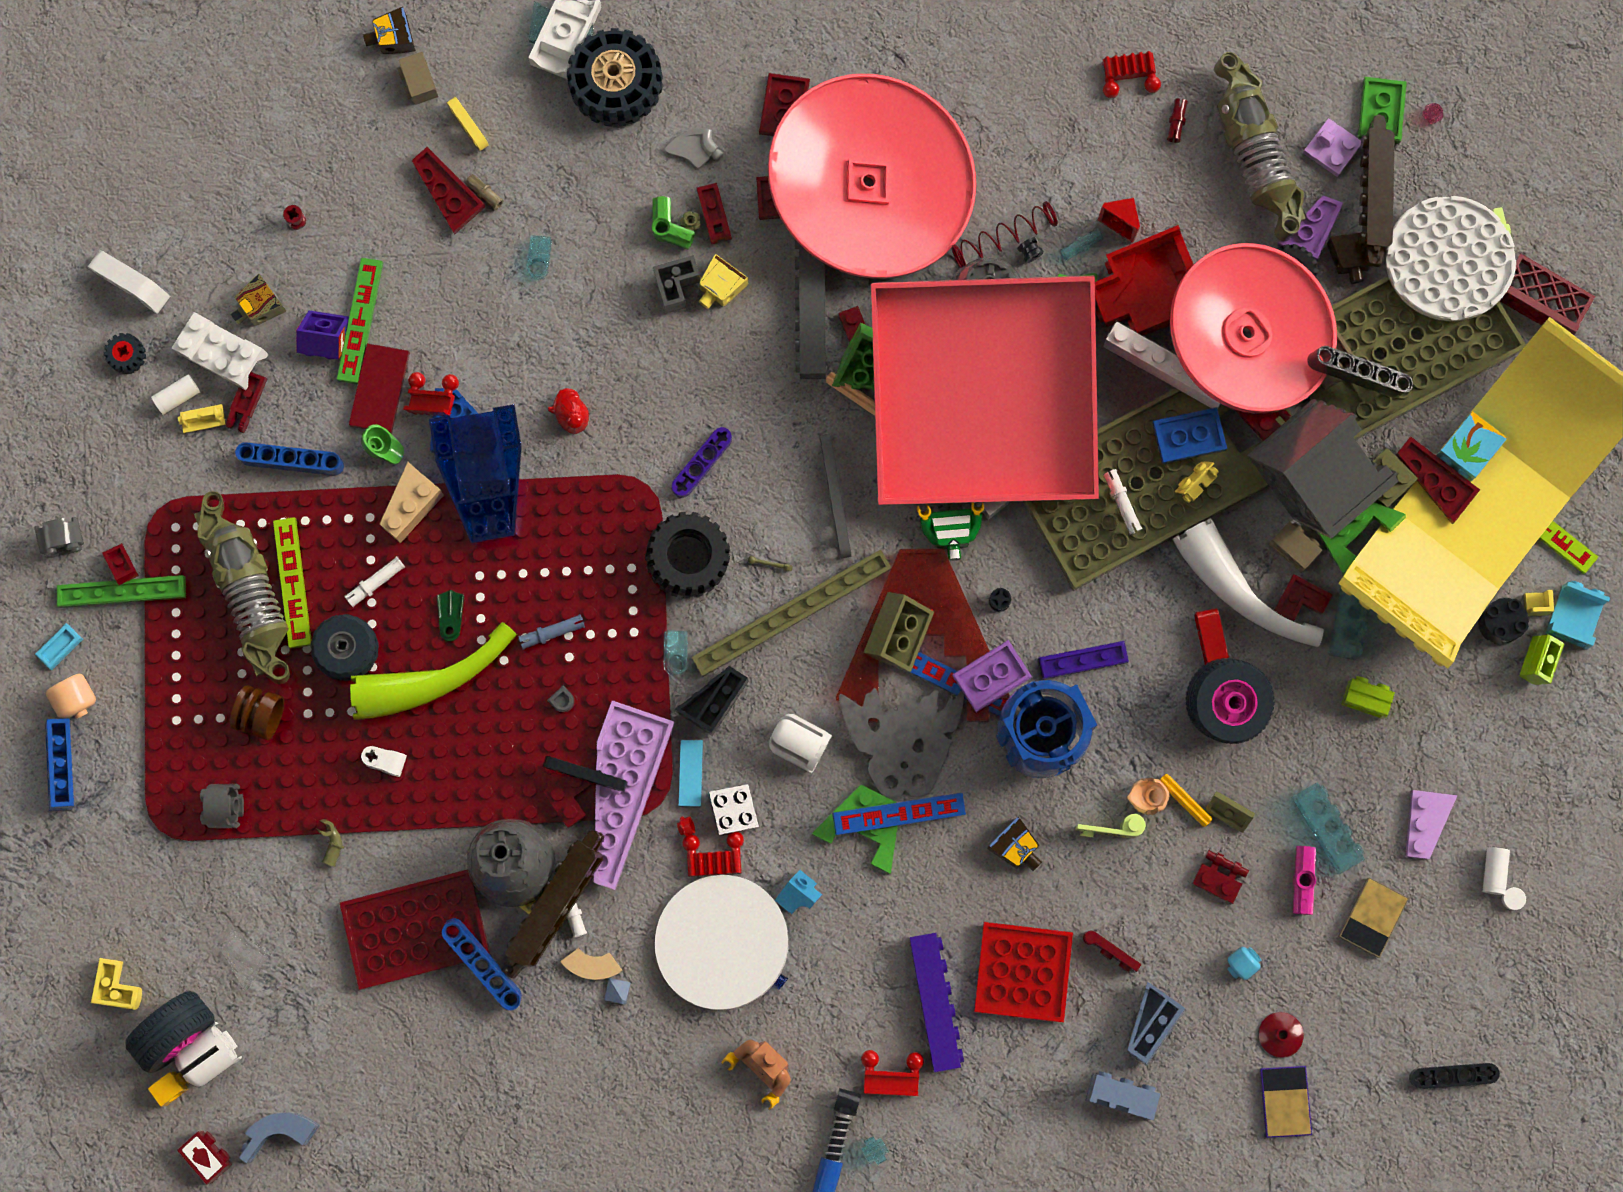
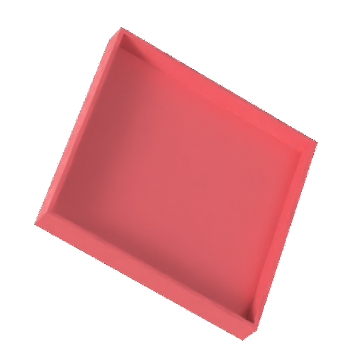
M1094 275L871 284L878 505L1099 499Z

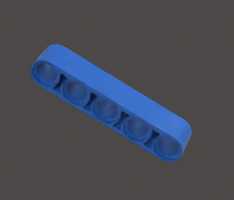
M248 442L239 444L235 450L236 457L246 466L332 476L339 475L344 469L342 459L334 452ZM252 450L251 456L244 459L243 454L245 451ZM272 452V459L264 461L265 455ZM289 455H294V460L291 463H285ZM311 457H315V463L311 466H308L307 460ZM331 460H337L335 467L328 468V463Z
M456 918L447 920L442 929L444 940L504 1009H516L520 1005L522 993L517 985L502 972V968L462 921ZM451 925L456 926L459 933L451 935L448 933L447 927ZM466 942L472 944L473 950L471 952L464 951L462 944ZM485 960L488 967L481 969L476 965V961ZM495 976L500 977L503 983L499 986L493 985L491 978ZM512 993L517 997V1000L511 1003L506 1000L505 996Z

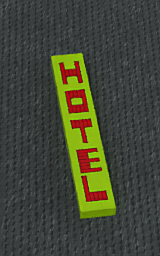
M295 517L274 520L285 621L289 628L287 631L288 646L290 649L311 646L297 521Z
M1554 521L1551 522L1539 538L1583 574L1598 559L1596 554Z

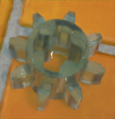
M874 1136L864 1141L866 1146L862 1148V1151L870 1164L875 1161L879 1165L887 1160L884 1155L888 1154L889 1151L881 1137L875 1140Z

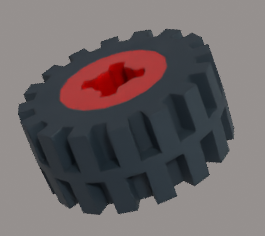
M119 333V336H112L113 340L109 339L107 341L109 344L104 347L106 350L104 352L106 362L114 370L123 374L128 372L134 373L135 369L139 370L140 364L144 365L145 363L143 359H146V350L143 344L129 333H126V335Z

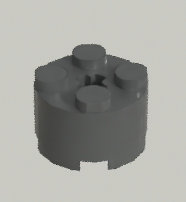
M72 517L70 522H65L64 518L42 523V528L35 526L34 530L40 553L47 555V558L60 556L62 551L69 550V553L81 551L84 541L78 518Z
M210 784L206 789L201 790L200 799L203 802V811L200 815V821L202 825H207L211 829L238 828L240 826V823L237 822L238 817H243L244 814L243 794H238L237 790L240 788V785Z

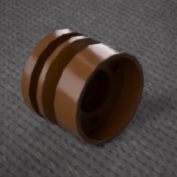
M244 686L233 706L230 719L231 728L237 731L241 729L243 733H248L252 729L254 736L270 740L275 734L283 714L284 697L271 692H267L263 696L261 689L257 688L254 690L252 686Z

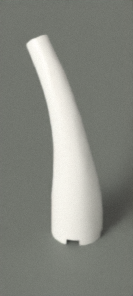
M1211 518L1188 529L1180 537L1178 535L1173 538L1180 554L1192 570L1220 599L1235 611L1275 634L1300 643L1319 647L1324 633L1323 628L1308 623H1303V625L1295 623L1276 613L1256 597Z

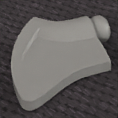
M705 128L684 132L672 140L665 148L667 153L689 160L698 169L710 158L718 161L720 160L719 157L723 156V152L719 150V147L712 140V130Z

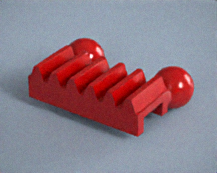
M1151 51L1144 54L1139 52L1136 55L1131 53L1128 56L1123 54L1120 57L1115 55L1112 58L1106 56L1102 60L1106 82L1103 86V93L1108 98H1115L1119 94V85L1114 82L1117 80L1147 77L1144 87L1148 92L1155 93L1161 88V81L1155 75L1154 57Z
M420 372L412 373L408 379L411 386L408 389V394L411 395L409 406H404L403 410L415 415L418 413L420 415L426 414L430 416L431 414L433 416L439 415L443 417L444 415L450 417L455 399L452 392L459 386L458 378L453 374L444 376L442 379L444 392L419 390L425 385L426 379Z
M740 832L728 834L726 841L731 851L696 853L700 846V840L696 835L691 834L688 837H684L682 845L687 851L688 877L742 873L740 847L744 843L743 835Z
M867 1050L862 1054L861 1062L865 1066L864 1093L918 1096L919 1069L924 1065V1058L920 1053L913 1052L907 1056L906 1064L910 1069V1073L874 1071V1067L879 1062L878 1054L873 1050Z

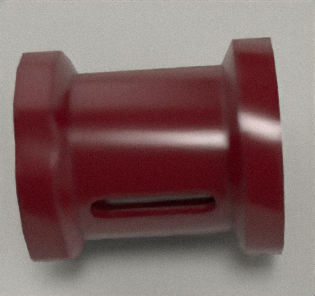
M289 205L283 211V217L288 222L290 228L299 230L305 226L306 218L298 206Z

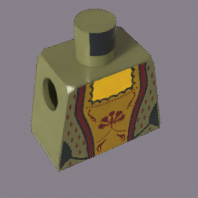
M258 274L235 295L234 298L241 307L232 312L231 316L237 324L249 317L252 323L257 326L283 314L286 310L261 275Z

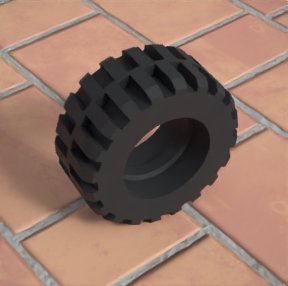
M679 512L677 516L672 514L664 522L661 521L651 533L645 553L646 568L648 573H651L653 582L655 584L658 583L662 591L665 592L667 590L674 597L681 595L683 598L690 599L691 596L700 597L705 592L709 593L722 580L730 560V546L726 542L727 536L725 532L719 530L720 526L716 522L714 524L710 522V517L706 515L700 517L696 512H692L691 515L686 514V512ZM679 537H692L699 540L708 552V560L705 567L695 574H684L675 570L667 558V550L672 541Z

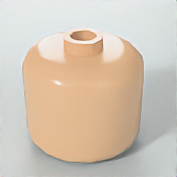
M79 673L55 684L46 691V697L60 719H67L73 716L78 719L88 713L86 709L93 706L96 702V697L85 677Z

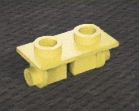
M222 404L180 412V416H178L183 433L226 425Z
M1204 461L1198 463L1193 469L1194 472L1179 483L1175 493L1184 494L1183 499L1187 503L1194 502L1204 491L1199 484L1202 483L1207 488L1217 478L1219 471L1213 467L1214 462Z

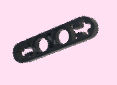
M550 756L545 757L542 766L620 792H625L628 781Z
M1492 1063L1426 1067L1414 1069L1410 1073L1409 1080L1415 1088L1419 1089L1492 1084L1499 1079L1500 1072L1498 1067ZM1487 1067L1490 1071H1493L1490 1080H1488L1487 1076H1477V1072L1487 1071ZM1465 1068L1469 1069L1472 1074L1471 1079L1467 1082L1460 1078V1072ZM1441 1070H1445L1449 1074V1080L1446 1083L1439 1082L1437 1078ZM1430 1071H1433L1432 1080H1424L1422 1085H1420L1419 1081L1415 1080V1077L1419 1076V1072L1423 1076H1431Z

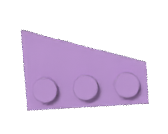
M1417 790L1411 791L1405 857L1430 859L1457 795Z

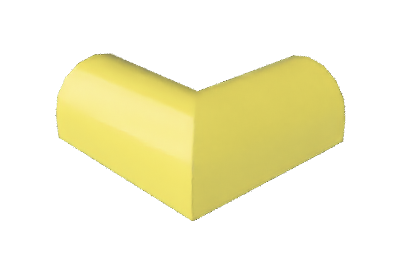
M99 958L91 1003L136 1010L141 1003L142 989L140 987L119 984L123 961Z

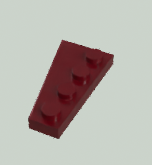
M428 147L412 160L454 235L485 208V204Z
M1411 436L1396 454L1400 461L1418 478L1417 482L1451 524L1455 523L1480 491L1478 487Z

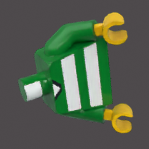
M971 502L972 513L971 509L931 512L928 504H926L927 510L921 512L920 507L917 506V512L921 516L922 532L932 545H937L938 550L947 549L949 561L960 560V548L968 547L969 542L975 540L981 528V512L984 510V502H982L980 507H975L974 502Z

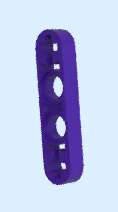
M717 428L674 479L672 490L677 497H687L730 446L732 435L727 428ZM725 433L727 441L725 442L722 440L718 444V448H721L718 451V449L710 443L713 442L714 444H716L719 440L717 435H724ZM706 449H712L715 452V456L707 460L703 457V452ZM694 465L701 468V473L698 476H692L689 473V469ZM684 475L694 481L692 484L690 481L686 483V491L681 490L678 492L677 484L682 485L686 481V478L683 477Z

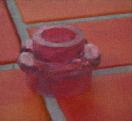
M1437 103L1428 104L1425 106L1422 116L1428 123L1435 124L1437 121L1442 120L1443 109Z

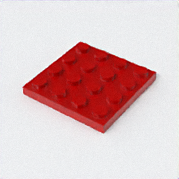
M983 922L974 1012L1064 1023L1073 932Z

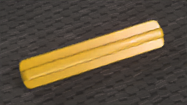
M1168 774L1163 775L1159 779L1167 787L1169 794L1203 827H1206L1212 821V817Z

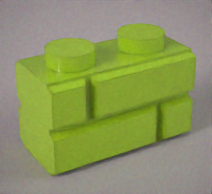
M1551 635L1532 636L1519 676L1534 685L1551 684L1564 643Z
M1356 676L1355 679H1350L1341 705L1385 719L1389 714L1395 692L1390 691V687L1384 684L1377 683V686L1369 684V680L1364 677Z

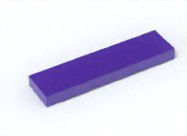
M1124 641L1038 658L1043 680L1129 663Z

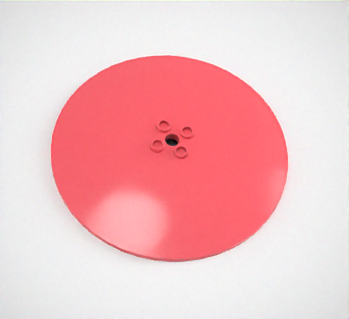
M850 74L827 80L811 88L800 96L785 113L775 131L769 151L768 180L776 210L787 230L807 252L819 261L847 274L864 278L887 279L920 271L935 263L952 248V245L957 242L965 230L973 211L976 195V172L973 157L963 132L948 111L930 95L907 82L889 76ZM863 178H871L874 185L871 187L866 186Z

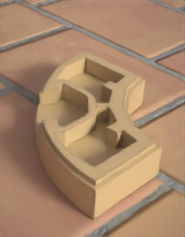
M578 948L560 961L570 972L586 979H607L623 971L611 953L592 957Z

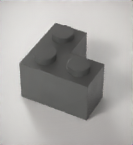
M694 255L653 267L666 314L685 309L686 303L681 288L700 283L701 281Z

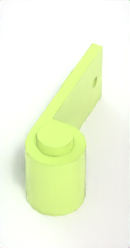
M1131 814L1121 822L1120 830L1078 824L1075 831L1083 832L1080 836L1092 838L1094 833L1135 838L1143 833L1146 825L1140 815Z

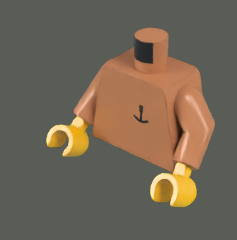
M747 1040L734 1053H728L723 1059L722 1064L728 1061L731 1064L728 1068L730 1071L739 1060H742L772 1090L761 1100L762 1104L767 1100L770 1102L771 1106L768 1108L770 1110L779 1103V1097L790 1084L791 1077L788 1073V1063L766 1041L758 1043L754 1040Z

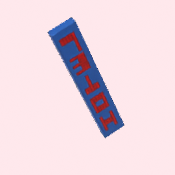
M918 652L913 668L909 673L956 696L962 691L952 677L954 673L958 672L957 670ZM1004 695L983 709L999 716L1010 696Z
M963 793L832 813L835 835L966 815Z

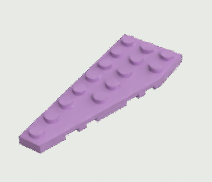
M612 701L597 741L596 770L626 780L628 783L625 792L596 784L595 831L602 832L605 840L598 850L602 854L603 861L594 873V883L616 890L675 724L674 721Z

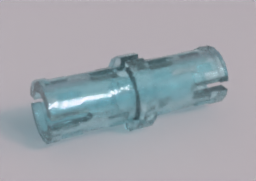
M1095 228L1086 235L1075 238L1076 241L1061 248L1060 252L1063 258L1068 261L1081 252L1085 253L1089 247L1102 241V233L1098 228Z

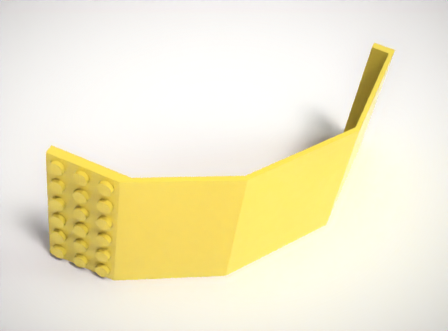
M1550 317L1472 410L1507 437V439L1471 482L1480 491L1454 524H1451L1416 480L1394 507V510L1406 514V519L1392 532L1381 525L1338 583L1341 585L1343 592L1349 596L1354 595L1359 599L1361 606L1367 610L1372 609L1377 613L1379 620L1385 624L1390 623L1396 628L1395 631L1401 637H1408L1414 642L1413 645L1419 651H1426L1432 656V660L1441 667L1444 665L1447 669L1454 662L1461 643L1503 583L1569 499L1623 438V372Z

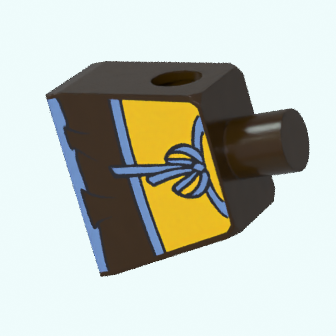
M403 7L373 19L374 32L363 34L366 47L378 44L382 54L416 51L407 15Z
M1019 817L987 848L1015 869L1024 862L1034 871L1042 863L1033 853L1040 845Z

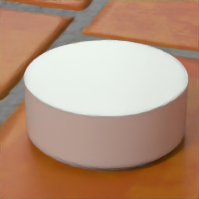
M1509 888L1506 890V894L1502 895V903L1509 910L1521 909L1526 903L1525 893L1519 888Z

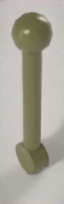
M754 556L748 558L750 564L758 563L782 568L787 571H792L793 567L789 564L756 559Z

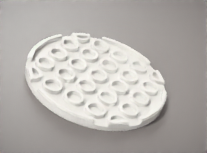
M1451 196L1434 197L1424 200L1407 210L1393 227V243L1385 253V264L1389 280L1400 298L1415 311L1425 316L1443 321H1462L1477 317L1494 307L1505 295L1512 283L1516 259L1515 246L1509 231L1506 230L1500 221L1501 219L1493 211L1471 199Z
M714 875L688 884L668 902L656 928L655 954L664 979L682 998L706 1009H735L748 1005L764 995L780 976L787 958L788 930L779 906L760 886L737 876Z

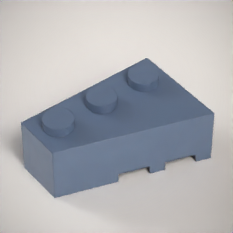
M1149 982L1146 985L1127 1050L1131 1056L1145 1066L1152 1060L1185 1012V1008Z

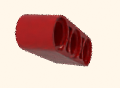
M1218 609L1195 612V623L1204 664L1206 665L1208 662L1216 659L1229 658Z

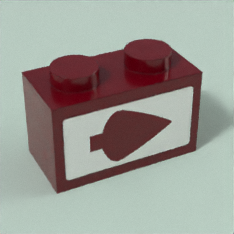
M198 1131L177 1151L207 1185L213 1183L232 1166V1163L229 1161L231 1158L229 1154L214 1144L216 1140L208 1131L206 1133Z

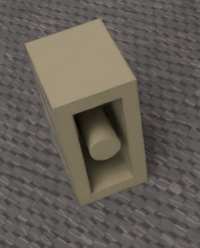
M423 52L399 59L401 67L397 69L401 80H406L407 86L404 87L408 99L412 98L416 105L439 97Z
M1289 521L1269 545L1302 573L1321 553L1322 549L1319 548L1320 544L1315 539L1308 538L1303 533V529L1298 524H1292Z

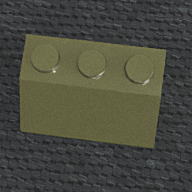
M887 592L864 653L878 661L911 672L934 611L904 594Z

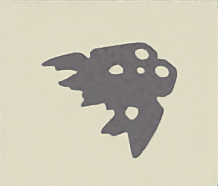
M876 688L871 693L865 695L862 707L843 694L839 695L841 711L858 751L873 755L872 759L868 762V772L882 795L897 797L905 790L912 796H923L930 792L950 747V741L944 733L953 732L958 726L964 702L962 691H960L955 700L949 698L945 708L938 714V691H933L929 696H924L919 703L915 699H910L908 693L905 692L898 709L895 711L889 708L887 713L881 709ZM869 718H877L879 720L880 728L874 732L870 729L868 724ZM922 738L924 744L923 752L915 753L912 749L914 742ZM904 761L908 763V768L905 770L900 766ZM916 774H921L925 777V785L921 788H916L912 784V778ZM889 775H894L898 779V785L894 789H888L885 786V778Z

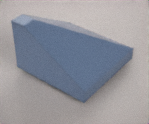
M609 978L604 1000L627 1004L631 982Z

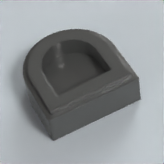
M564 685L547 700L557 711L563 713L570 711L574 706V697Z

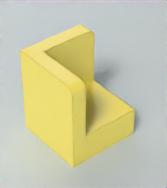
M1547 590L1544 593H1525L1523 595L1524 607L1528 616H1547L1554 612L1553 590Z

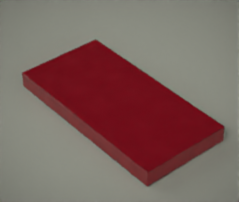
M367 343L350 416V427L367 429V427L374 424L384 427L392 434L410 355L408 350Z

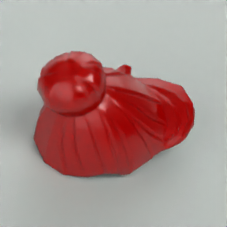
M569 388L560 390L555 397L553 406L548 407V411L556 415L558 423L564 430L571 434H578L588 426V408L580 399L577 391Z

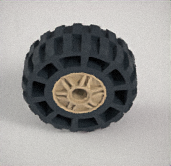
M611 28V31L605 32L603 29L597 31V34L594 36L588 35L585 37V42L583 44L579 43L575 47L574 51L576 53L571 55L568 61L571 67L567 69L568 86L572 100L579 107L580 112L584 116L589 115L591 121L595 123L601 121L604 122V126L612 127V124H618L619 127L626 126L628 122L636 123L640 121L639 117L642 115L647 116L651 112V106H656L658 103V95L662 93L663 88L660 60L658 55L655 54L653 46L650 43L646 44L645 38L641 35L635 36L633 31L627 29L619 31L618 28Z

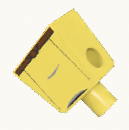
M715 254L699 283L700 290L705 293L699 300V303L706 309H709L715 301L725 306L749 284L748 277Z

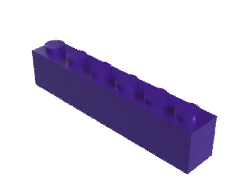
M936 933L910 937V946L933 1072L961 1068L960 1063L964 1062L962 1049L957 1048L956 1040H960L958 1026L954 1027L952 1018L956 1017L954 1004H949L948 995H952L950 982H945L944 973H947L948 970L946 960H941L940 951L944 950L942 938L937 937Z

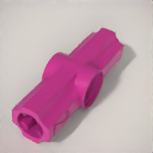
M1296 846L1295 874L1292 880L1294 885L1293 914L1313 915L1314 886L1317 881L1315 876L1316 847ZM1302 874L1309 878L1307 887L1301 885L1299 881Z

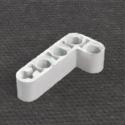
M99 250L88 265V268L95 274L135 297L156 314L160 312L170 298L152 280L102 250Z

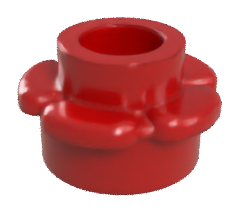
M690 816L686 818L680 817V822L677 823L680 835L688 837V835L694 834L696 830Z

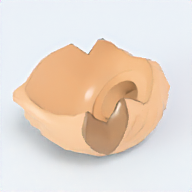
M1141 778V780L1133 784L1127 799L1138 812L1153 815L1165 809L1170 795L1167 787L1159 779Z

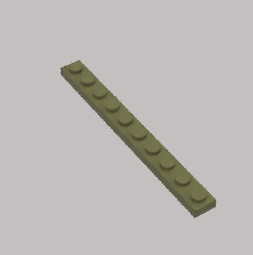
M879 550L694 655L692 659L702 677L892 570V567L883 552Z

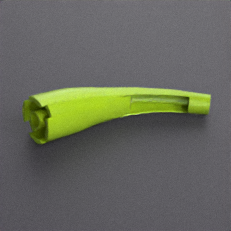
M501 622L489 635L490 640L466 659L442 670L351 676V681L356 682V684H350L351 706H355V711L358 712L353 713L354 720L377 718L406 711L431 702L455 690L487 667L517 634L509 626Z

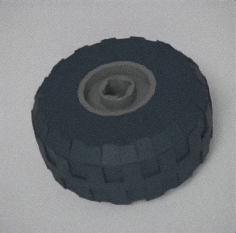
M343 614L324 620L315 630L310 647L312 658L321 672L332 679L351 681V676L365 675L372 669L378 657L379 644L376 634L369 624L356 616Z

